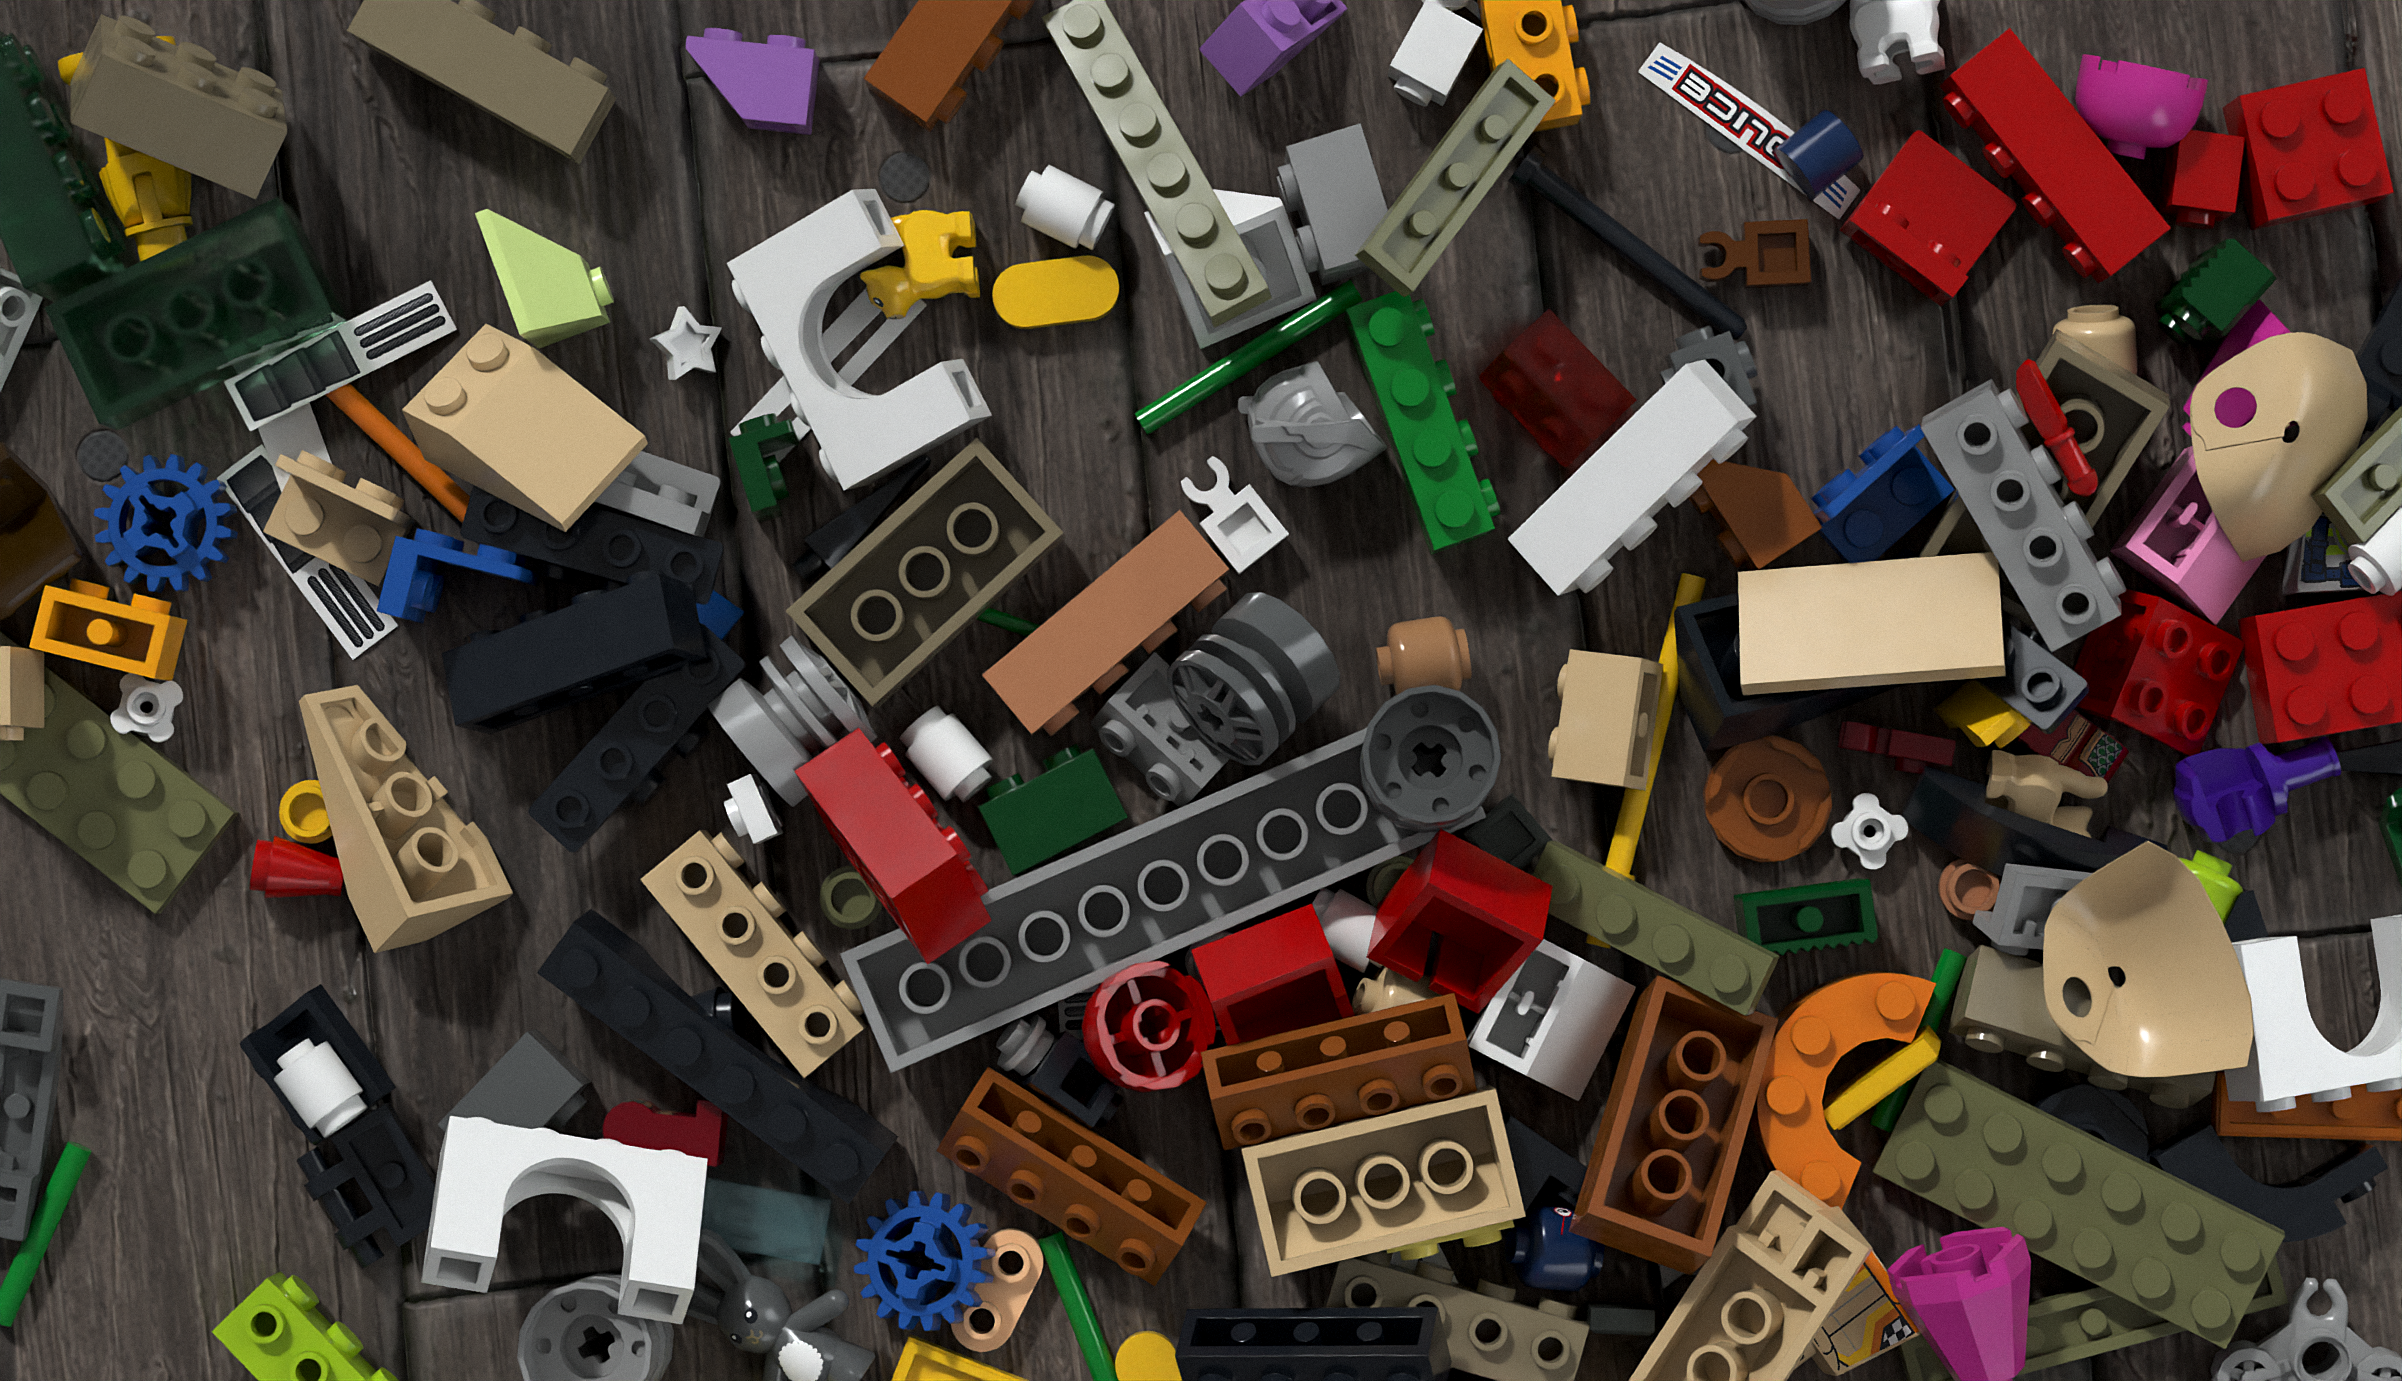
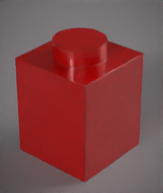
M2190 130L2182 140L2166 149L2158 212L2176 215V225L2193 229H2213L2215 221L2221 222L2233 215L2236 211L2245 137Z

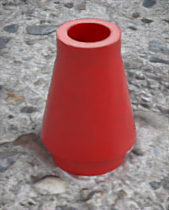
M274 836L273 841L257 840L249 890L265 892L264 898L317 895L341 897L344 878L339 858L278 836Z

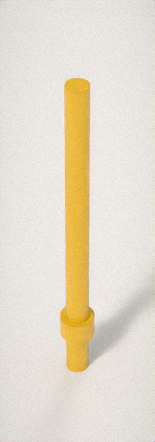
M1681 573L1658 662L1664 665L1646 791L1625 788L1605 865L1635 881L1636 876L1630 875L1679 686L1674 611L1679 606L1700 602L1706 579ZM1587 934L1585 943L1608 949L1611 948V945Z

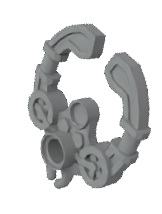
M2306 1278L2293 1294L2289 1307V1319L2286 1324L2257 1343L2247 1340L2229 1343L2226 1349L2222 1348L2215 1354L2210 1371L2211 1381H2402V1357L2396 1351L2383 1347L2372 1348L2347 1326L2349 1313L2347 1296L2336 1279H2327L2323 1283V1289L2332 1301V1308L2324 1315L2317 1316L2311 1314L2307 1308V1300L2318 1290V1281L2315 1278ZM2316 1342H2328V1354L2321 1363L2315 1366H2303V1354L2310 1345Z

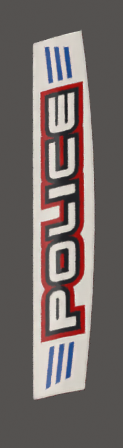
M1659 42L1638 72L1806 195L1771 153L1795 132L1731 85ZM1844 175L1813 201L1834 217L1840 219L1861 190Z

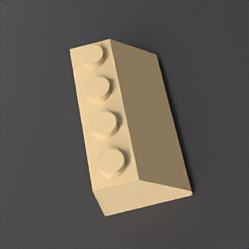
M1490 1085L1477 1087L1476 1092L1454 1096L1447 1100H1437L1390 1111L1383 1115H1373L1326 1126L1318 1130H1309L1240 1147L1271 1277L1526 1217L1497 1092Z

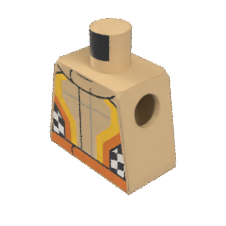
M1873 1250L1794 1370L1812 1357L1825 1374L1838 1376L1921 1334L1894 1296L1887 1269Z

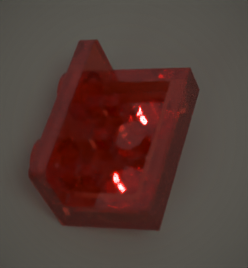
M1550 309L1543 313L1508 345L1479 375L1480 381L1491 391L1495 400L1507 408L1535 437L1539 446L1551 454L1564 467H1568L1637 401Z

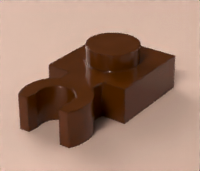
M1808 219L1744 222L1741 225V241H1734L1729 235L1720 231L1706 232L1697 239L1698 246H1715L1722 251L1724 256L1721 266L1702 268L1699 271L1700 280L1718 282L1727 278L1732 271L1743 270L1744 289L1808 286L1811 283Z

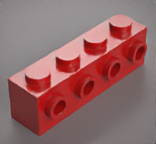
M2011 28L1953 72L1940 85V88L1946 94L1942 102L1948 113L1964 129L1970 125L1986 144L1982 148V152L1988 163L2003 178H2007L2010 175L2026 193V196L2022 198V202L2029 214L2042 227L2047 228L2051 225L2067 244L2062 248L2065 258L2082 277L2087 278L2092 275L2099 284L2112 276L2171 229Z

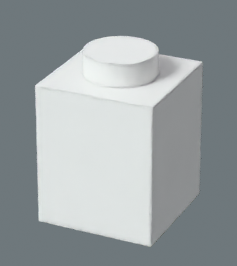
M1426 0L1390 64L1387 76L1397 81L1394 90L1421 106L1426 107L1430 100L1443 106L1476 47L1483 29L1437 3Z

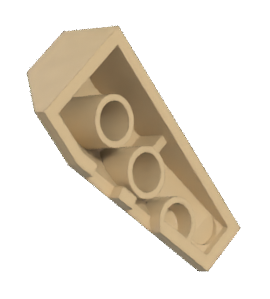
M358 685L307 694L299 700L348 897L374 953L427 941L508 899L513 894L487 837L473 821L466 826L443 799L448 791L435 776L429 780L424 777L405 754L406 741Z

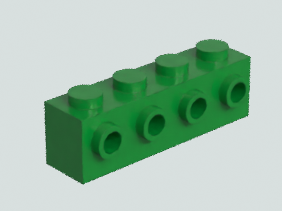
M1397 291L1347 308L1344 316L1345 322L1430 555L1490 534L1495 529L1491 518L1501 514L1500 507L1489 479L1478 481L1472 467L1470 457L1479 454L1478 447L1467 419L1456 421L1448 397L1457 394L1456 387L1446 360L1443 358L1434 362L1426 337L1434 335L1435 331L1424 300L1421 298L1412 302L1410 294L1403 297Z

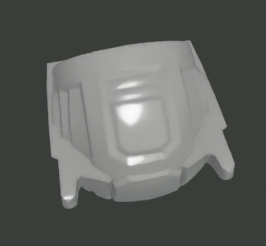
M1318 361L1275 374L1258 387L1254 396H1242L1238 400V410L1243 414H1248L1250 437L1256 454L1266 469L1277 479L1290 486L1309 488L1330 484L1352 474L1387 449L1384 441L1346 393L1336 392Z

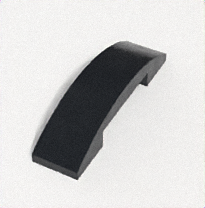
M1925 766L1902 809V817L1932 841L1972 864L2000 876H2003L2006 863L2094 873L2147 841L2165 850L2168 849L2166 844L2108 825L2099 840L1987 804L1985 803L1986 785L1929 766Z

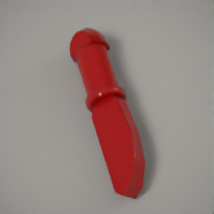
M2027 359L2016 371V389L2024 409L2041 436L2046 439L2044 445L2051 449L2068 480L2066 484L2070 490L2083 497L2090 496L2096 491L2098 486L2095 468L2091 469L2073 436L2075 434L2074 429L2068 427V421L2036 362Z

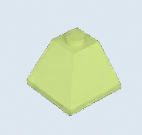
M489 209L475 213L518 332L523 338L537 348H542L610 323L604 306L614 303L601 267L591 270L588 262L580 255Z

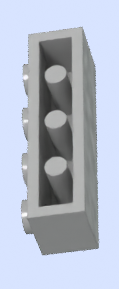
M1990 379L1924 416L1920 428L2049 650L2053 652L2120 616L2121 601L2118 595L2126 592V588L2111 560L2106 557L2097 561L2087 544L2086 539L2093 536L2094 533L2077 502L2073 501L2065 506L2053 483L2060 480L2061 475L2050 454L2043 445L2032 449L2020 427L2029 423L2017 397L2010 388L2000 393L1993 380Z

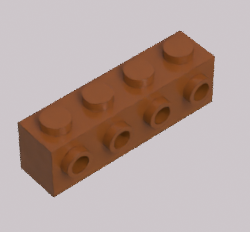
M1454 993L1201 1052L1210 1100L1224 1150L1254 1145L1266 1140L1309 1130H1318L1326 1126L1373 1115H1383L1390 1111L1437 1100H1447L1454 1096L1477 1091L1467 1039Z
M987 1067L936 1150L952 1160L962 1170L978 1176L1007 1194L1015 1203L1036 1212L1063 1229L1073 1239L1084 1242L1118 1263L1126 1272L1139 1276L1153 1286L1157 1284L1183 1246L1207 1203L990 1067Z

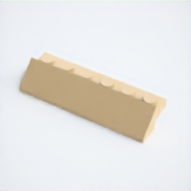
M1771 1171L1738 1223L1728 1226L1713 1249L1711 1258L1704 1263L1629 1381H1787L1871 1253L1872 1246L1839 1206L1829 1207L1781 1171Z

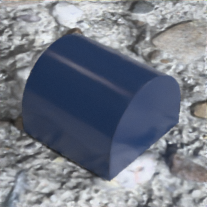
M1822 110L1771 152L1811 202L1864 158L1863 151L1852 132L1836 115L1828 110Z

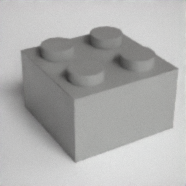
M1361 123L1286 146L1284 165L1277 167L1279 176L1276 177L1286 212L1290 213L1298 210L1303 227L1296 229L1298 236L1295 238L1304 261L1306 273L1317 271L1323 286L1371 271L1355 254L1387 213L1388 209Z

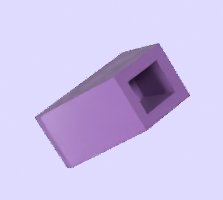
M1245 0L1234 9L1199 50L1241 97L1277 73L1340 18L1348 8L1341 0Z
M721 28L704 29V37L687 36L686 50L749 129L805 135L812 134L820 60L814 49L805 48L806 40L786 35H769L767 44L742 42V33Z

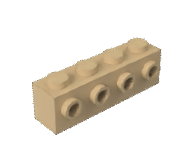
M699 830L640 880L805 1078L868 1027L867 1023L860 1016L864 1013L857 993L845 980H842L835 986L820 968V965L827 958L810 936L803 930L794 936L781 921L779 916L786 911V908L773 891L763 881L753 887L738 869L746 860L729 838L722 832L713 838L707 830Z

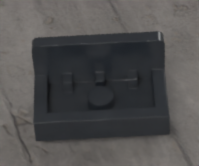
M322 984L307 991L267 1025L252 1032L240 1041V1047L250 1059L256 1073L266 1081L288 1111L293 1124L304 1133L313 1145H317L327 1138L323 1137L316 1126L309 1129L274 1081V1078L283 1071L277 1060L293 1047L308 1038L315 1047L327 1041L363 1089L359 1097L365 1103L367 1109L338 1131L347 1127L396 1088L395 1084Z

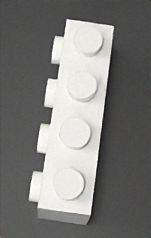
M1705 359L1685 364L1508 538L1509 542L1558 596L1579 588L1584 593L1589 592L1611 573L1613 567L1608 560L1623 545L1630 551L1642 543L1657 528L1658 525L1652 517L1669 502L1673 508L1677 507L1700 487L1703 481L1697 474L1713 458L1718 464H1721L1747 441L1748 437L1742 430L1757 416Z

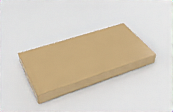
M1993 552L1738 572L1740 682L1743 695L2006 676L2000 564Z

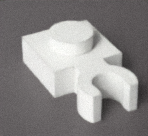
M1212 456L1207 460V464L1217 476L1215 487L1209 491H1200L1194 487L1188 477L1181 481V487L1189 500L1198 505H1207L1213 512L1199 525L1239 575L1288 537L1289 533L1250 484L1234 495L1229 489V473L1226 466L1219 459Z
M749 774L727 784L733 798L725 801L724 806L739 837L749 833L753 844H760L783 833L781 817L776 813L771 803L766 784L760 782L757 774Z

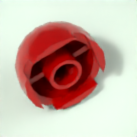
M1162 961L1135 963L1106 978L1089 998L1082 1022L1085 1049L1096 1069L1114 1085L1136 1092L1160 1091L1178 1087L1199 1073L1203 1067V1064H1201V1052L1207 1051L1208 1046L1213 1045L1216 1026L1211 1002L1201 984L1191 975L1184 976L1178 970L1167 967L1171 964Z

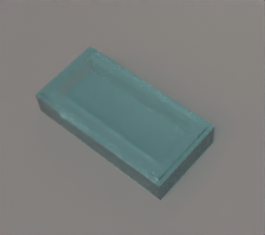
M707 1177L705 1179L701 1228L712 1230L719 1234L732 1249L820 1265L833 1200Z

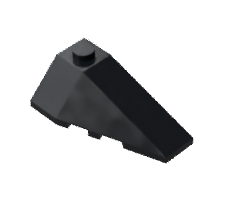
M1734 593L1679 606L1674 611L1680 698L1704 753L1765 738L1908 684L1743 695L1740 682L1739 595Z

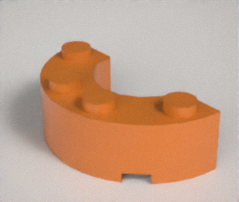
M1863 971L1844 974L1841 977L1810 988L1793 1000L1776 1017L1779 1020L1750 1118L1751 1128L1754 1131L1758 1146L1771 1171H1781L1829 1207L1839 1206L1842 1210L1862 1162L1842 1150L1826 1126L1822 1105L1826 1079L1840 1057L1863 1042L1890 1038L1912 1043L1937 983L1919 977L1885 971Z

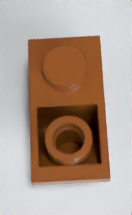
M1712 459L1697 474L1703 481L1702 484L1688 497V500L1700 515L1709 510L1723 532L1716 536V540L1733 566L1738 568L1745 564L1749 571L1761 569L1823 528L1788 474L1726 461L1718 464L1715 459Z

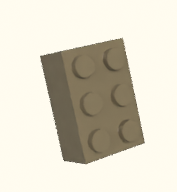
M101 14L70 82L71 124L256 199L287 134L282 90L275 88L276 82L264 73L252 68L242 67L237 72L215 62L216 57L211 52L196 44L183 41L180 42L179 46L154 37L155 31L137 19L119 16L116 21Z

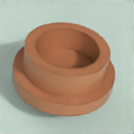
M1958 858L1952 861L1940 876L1938 883L1940 900L1946 910L1952 915L1964 920H1973L1976 910L1993 912L2002 877L1963 858Z

